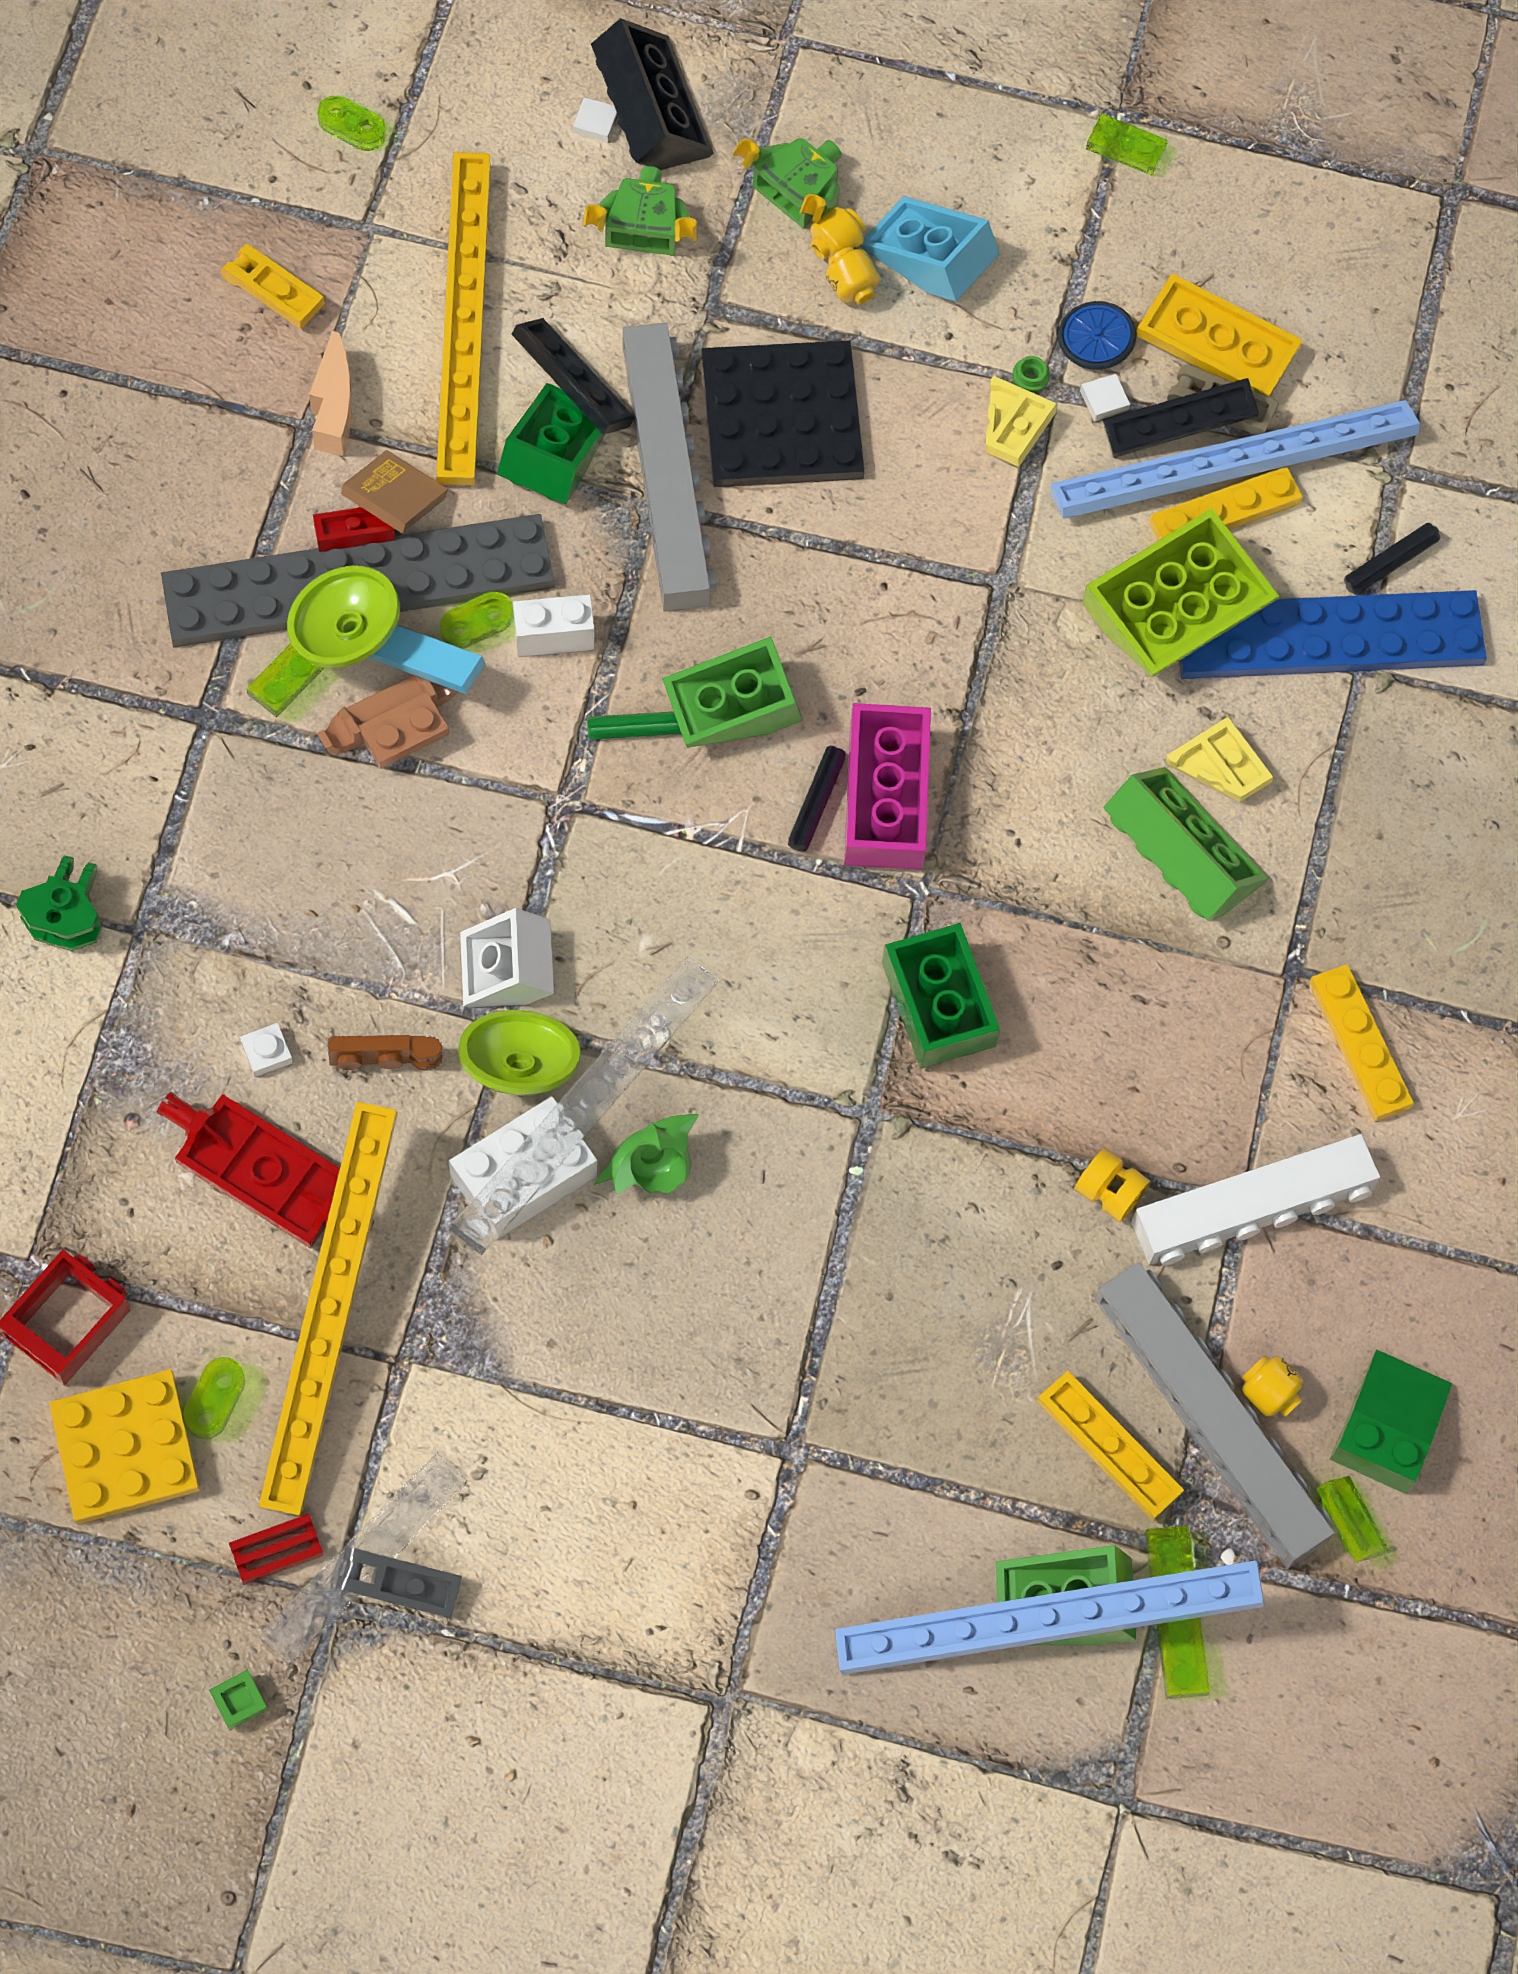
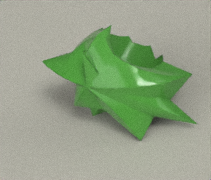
M699 1115L671 1116L657 1122H652L647 1127L635 1132L613 1151L614 1157L602 1171L594 1185L613 1179L616 1195L634 1184L650 1194L656 1191L671 1193L680 1184L684 1183L690 1175L692 1161L687 1147L688 1133Z

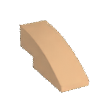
M332 331L309 393L311 412L317 415L312 433L314 449L344 457L352 419V391L346 351L340 333Z

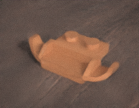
M410 674L409 677L347 708L343 707L332 718L328 728L325 731L318 732L317 735L328 753L332 754L345 753L365 744L378 767L382 769L449 735V727L437 707L448 702L458 691Z

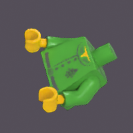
M743 138L732 153L734 156L744 158L742 161L744 168L748 169L751 165H755L753 188L801 228L804 229L811 220L819 223L823 215L831 208L836 207L840 186L837 182L838 168L834 163L841 158L842 154L839 147L833 141L826 140L816 149L802 138H798L791 143L760 147L754 141Z
M643 167L639 180L625 178L621 181L619 189L612 190L598 205L591 204L585 207L582 226L586 227V225L592 224L598 226V231L603 232L605 225V247L675 256L676 242H680V238H691L693 242H697V221L690 215L684 201L675 197L674 186L668 183H661L662 171L656 167Z

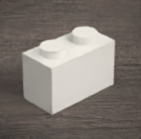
M590 594L513 601L517 657L594 650V623Z

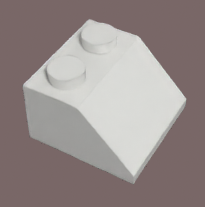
M514 908L460 932L463 1006L476 1008L527 1005L554 994L550 919Z

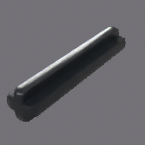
M1430 522L1425 523L1344 577L1346 589L1354 595L1360 594L1439 542L1441 538L1439 529Z
M831 745L826 747L788 838V846L800 852L808 850L845 761L846 752L843 749Z

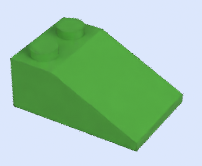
M771 636L662 678L687 748L768 735L803 721Z
M1111 1545L996 1561L997 1603L1133 1581L1132 1558L1117 1546ZM1136 1628L1024 1646L1104 1645L1135 1641Z

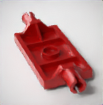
M169 1092L165 1097L168 1103L162 1101L158 1107L157 1114L185 1130L187 1139L175 1157L176 1163L311 1249L326 1228L340 1168L224 1094L219 1097L213 1107L207 1110L204 1108L198 1110L177 1097L173 1092Z

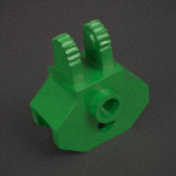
M64 855L54 877L49 875L46 883L21 891L16 907L21 914V921L34 940L69 951H75L97 943L102 927L98 913L91 905L89 895L96 878L97 864L88 862L82 870L78 884L69 881V878L74 869V858Z

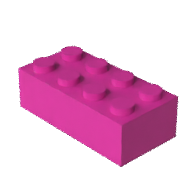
M853 703L849 734L844 865L912 870L923 869L927 835L931 708Z

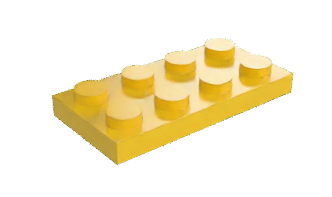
M1171 273L1136 331L1137 337L1206 372L1231 382L1248 378L1253 391L1271 397L1303 342V339Z

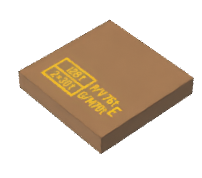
M386 450L343 484L341 494L403 534L446 498L448 489Z

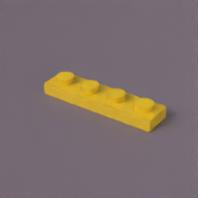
M1285 466L1151 514L1149 524L1159 541L1213 508L1230 530L1301 504L1303 496L1288 467Z
M1348 964L1312 976L1309 984L1374 1121L1376 1122L1411 1109L1414 1102Z
M1068 1370L1037 1398L1036 1402L1152 1522L1183 1494L1184 1489Z

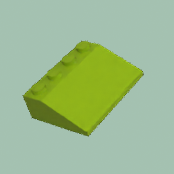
M1213 508L1087 584L1082 604L1104 634L1150 677H1154L1278 600L1279 595Z

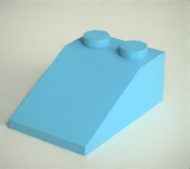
M905 196L868 233L861 246L863 250L925 292L955 302L999 255L989 220Z

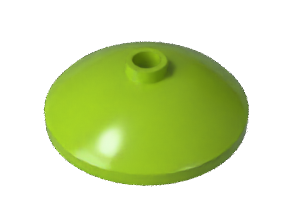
M345 566L328 571L311 581L293 602L287 620L289 640L296 652L305 661L319 667L341 668L359 663L376 653L394 632L400 615L398 594L385 575L369 567Z
M505 1010L482 1016L468 1025L460 1037L458 1054L464 1070L483 1086L504 1094L526 1096L548 1092L567 1082L578 1069L580 1045L573 1032L563 1023L552 1017L532 1011Z

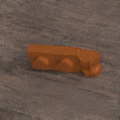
M376 1035L330 1036L328 1038L329 1064L343 1070L359 1069L362 1065L378 1064V1067L383 1069H397L404 1063H411L418 1070H427V1068L431 1070L440 1066L439 1064L442 1063L443 1059L442 1042H439V1039H436L435 1036Z

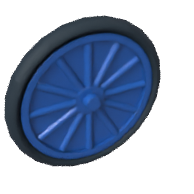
M1105 301L1086 302L1076 306L1066 314L1058 329V341L1064 355L1080 367L1095 370L1111 368L1124 361L1133 351L1137 337L1135 323L1131 316L1123 308Z

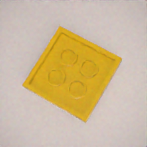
M172 1369L49 1402L73 1518L77 1525L201 1491L176 1379Z

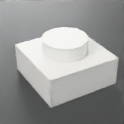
M278 1023L240 1036L242 1047L255 1077L293 1063Z

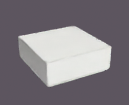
M584 97L573 125V133L608 143L618 116L614 105Z
M1116 374L1081 385L1080 392L1094 422L1129 411V400Z

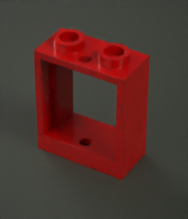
M62 1249L0 1319V1334L65 1386L131 1310L125 1298L128 1293L121 1285L111 1278L104 1282L93 1273L96 1270L95 1266L84 1256L77 1253L72 1257ZM70 1276L110 1308L65 1358L28 1329L25 1324L63 1281Z

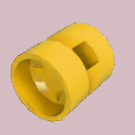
M1104 1147L1085 1169L1077 1181L1074 1190L1091 1202L1101 1201L1102 1210L1121 1223L1140 1201L1151 1181L1134 1168L1125 1170L1123 1168V1160ZM1117 1180L1122 1186L1115 1194L1109 1191V1189Z

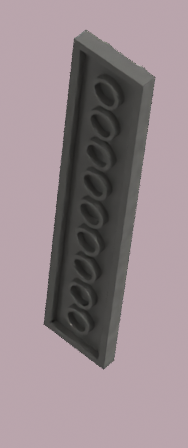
M541 514L395 536L394 541L370 543L343 549L319 552V549L315 548L161 572L173 648L287 630L289 611L299 593L320 575L345 566L369 567L385 575L398 594L400 612L555 588Z

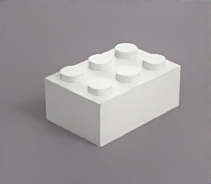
M552 1096L449 1160L451 1178L495 1241L597 1177V1159Z

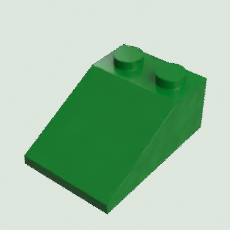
M546 383L506 438L496 475L510 480L513 484L538 492L550 500L559 501L566 505L579 486L605 435L599 431L561 388Z
M1376 1349L1329 1460L1407 1494L1415 1484L1423 1466L1452 1383Z

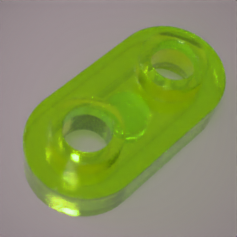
M329 96L320 102L317 114L322 130L359 150L372 151L382 146L386 139L384 120L378 114L342 96ZM340 110L338 113H332L331 111ZM365 125H370L372 128L363 129L362 127Z
M488 592L448 610L440 621V633L443 641L464 649L505 631L513 622L512 601L503 593ZM491 613H499L501 615L498 619L488 617ZM463 628L466 630V633L457 635L453 631Z
M219 1357L210 1361L204 1368L184 1410L185 1424L193 1436L200 1439H212L221 1434L225 1429L245 1386L243 1369L234 1359ZM228 1376L232 1379L231 1384L225 1388L219 1387L217 1385L218 1379ZM205 1413H210L214 1416L213 1421L208 1425L199 1423V1418Z

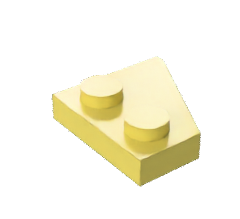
M993 376L990 382L991 394L988 407L986 453L1019 467L1056 414V403Z
M1229 717L1166 755V762L1172 768L1238 802H1242L1264 788L1273 779L1271 773Z

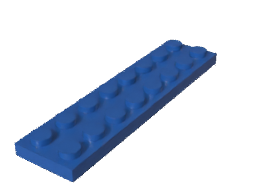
M1469 590L1278 599L1181 659L1179 666L1181 679L1480 666L1484 665L1487 656L1477 591Z

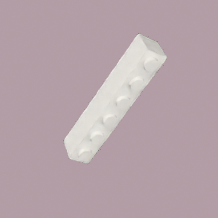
M1359 1134L1137 1208L1131 1223L1148 1265L1161 1262L1163 1266H1167L1182 1260L1185 1257V1253L1199 1249L1200 1253L1215 1250L1223 1244L1222 1241L1236 1236L1237 1240H1245L1257 1235L1260 1232L1259 1228L1274 1224L1275 1228L1284 1227L1295 1222L1298 1219V1215L1310 1211L1312 1215L1323 1214L1335 1207L1334 1203L1349 1199L1350 1203L1364 1200L1372 1195V1190L1379 1181L1380 1176L1363 1136Z

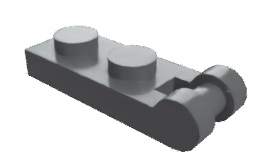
M346 1546L343 1559L347 1560L343 1576H338L336 1589L447 1618L452 1617L462 1576ZM363 1565L375 1567L371 1583L359 1581Z

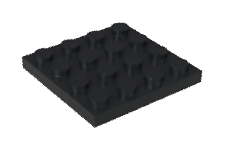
M851 340L702 348L701 357L713 487L864 479L865 471Z

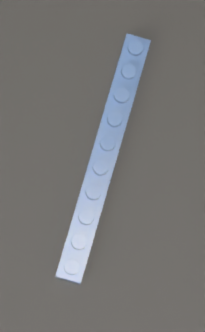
M1406 400L1054 482L1051 483V496L1062 519L1419 435L1420 422Z
M1250 1561L835 1629L839 1668L844 1675L1265 1607L1258 1563L1257 1561Z

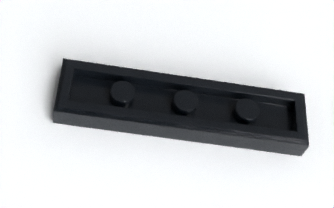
M544 318L515 325L511 335L603 435L631 426L635 417Z
M1245 378L1103 419V425L1112 456L1115 458L1254 418L1259 415V411L1249 379Z

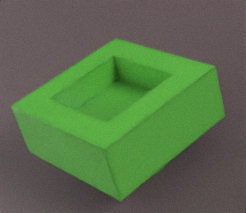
M248 1669L209 1689L229 1731L268 1711Z

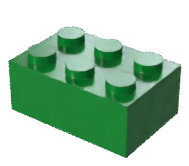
M961 923L885 944L882 965L920 1069L996 1047L1000 1027Z

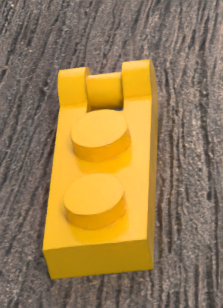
M244 244L237 251L238 257L233 262L228 261L220 269L221 275L227 282L234 286L238 285L299 329H302L325 305L324 296L249 244ZM248 268H254L250 274L246 272Z

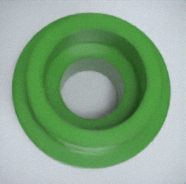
M1027 356L1018 361L1013 368L1012 379L1014 384L1032 393L1043 390L1049 382V368L1039 357ZM1033 374L1036 376V379L1027 378L1025 375Z

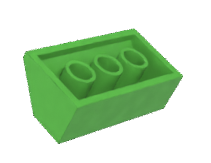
M1166 767L1131 775L1103 807L1111 816V823L1119 831L1130 836L1137 844V851L1145 859L1153 861L1163 872L1162 877L1166 883L1175 889H1179L1189 900L1188 904L1192 911L1198 916L1206 918L1207 921L1225 915L1269 879Z

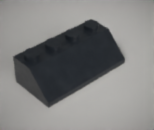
M620 18L591 43L596 57V65L601 71L607 86L608 97L613 102L617 112L618 124L625 133L630 147L629 153L636 163L664 170L706 159L714 154L668 35Z

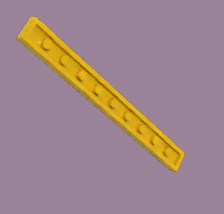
M453 152L436 479L439 484L475 485L491 166L490 153Z
M356 1101L258 1505L261 1509L298 1517L302 1516L398 1116L396 1109Z

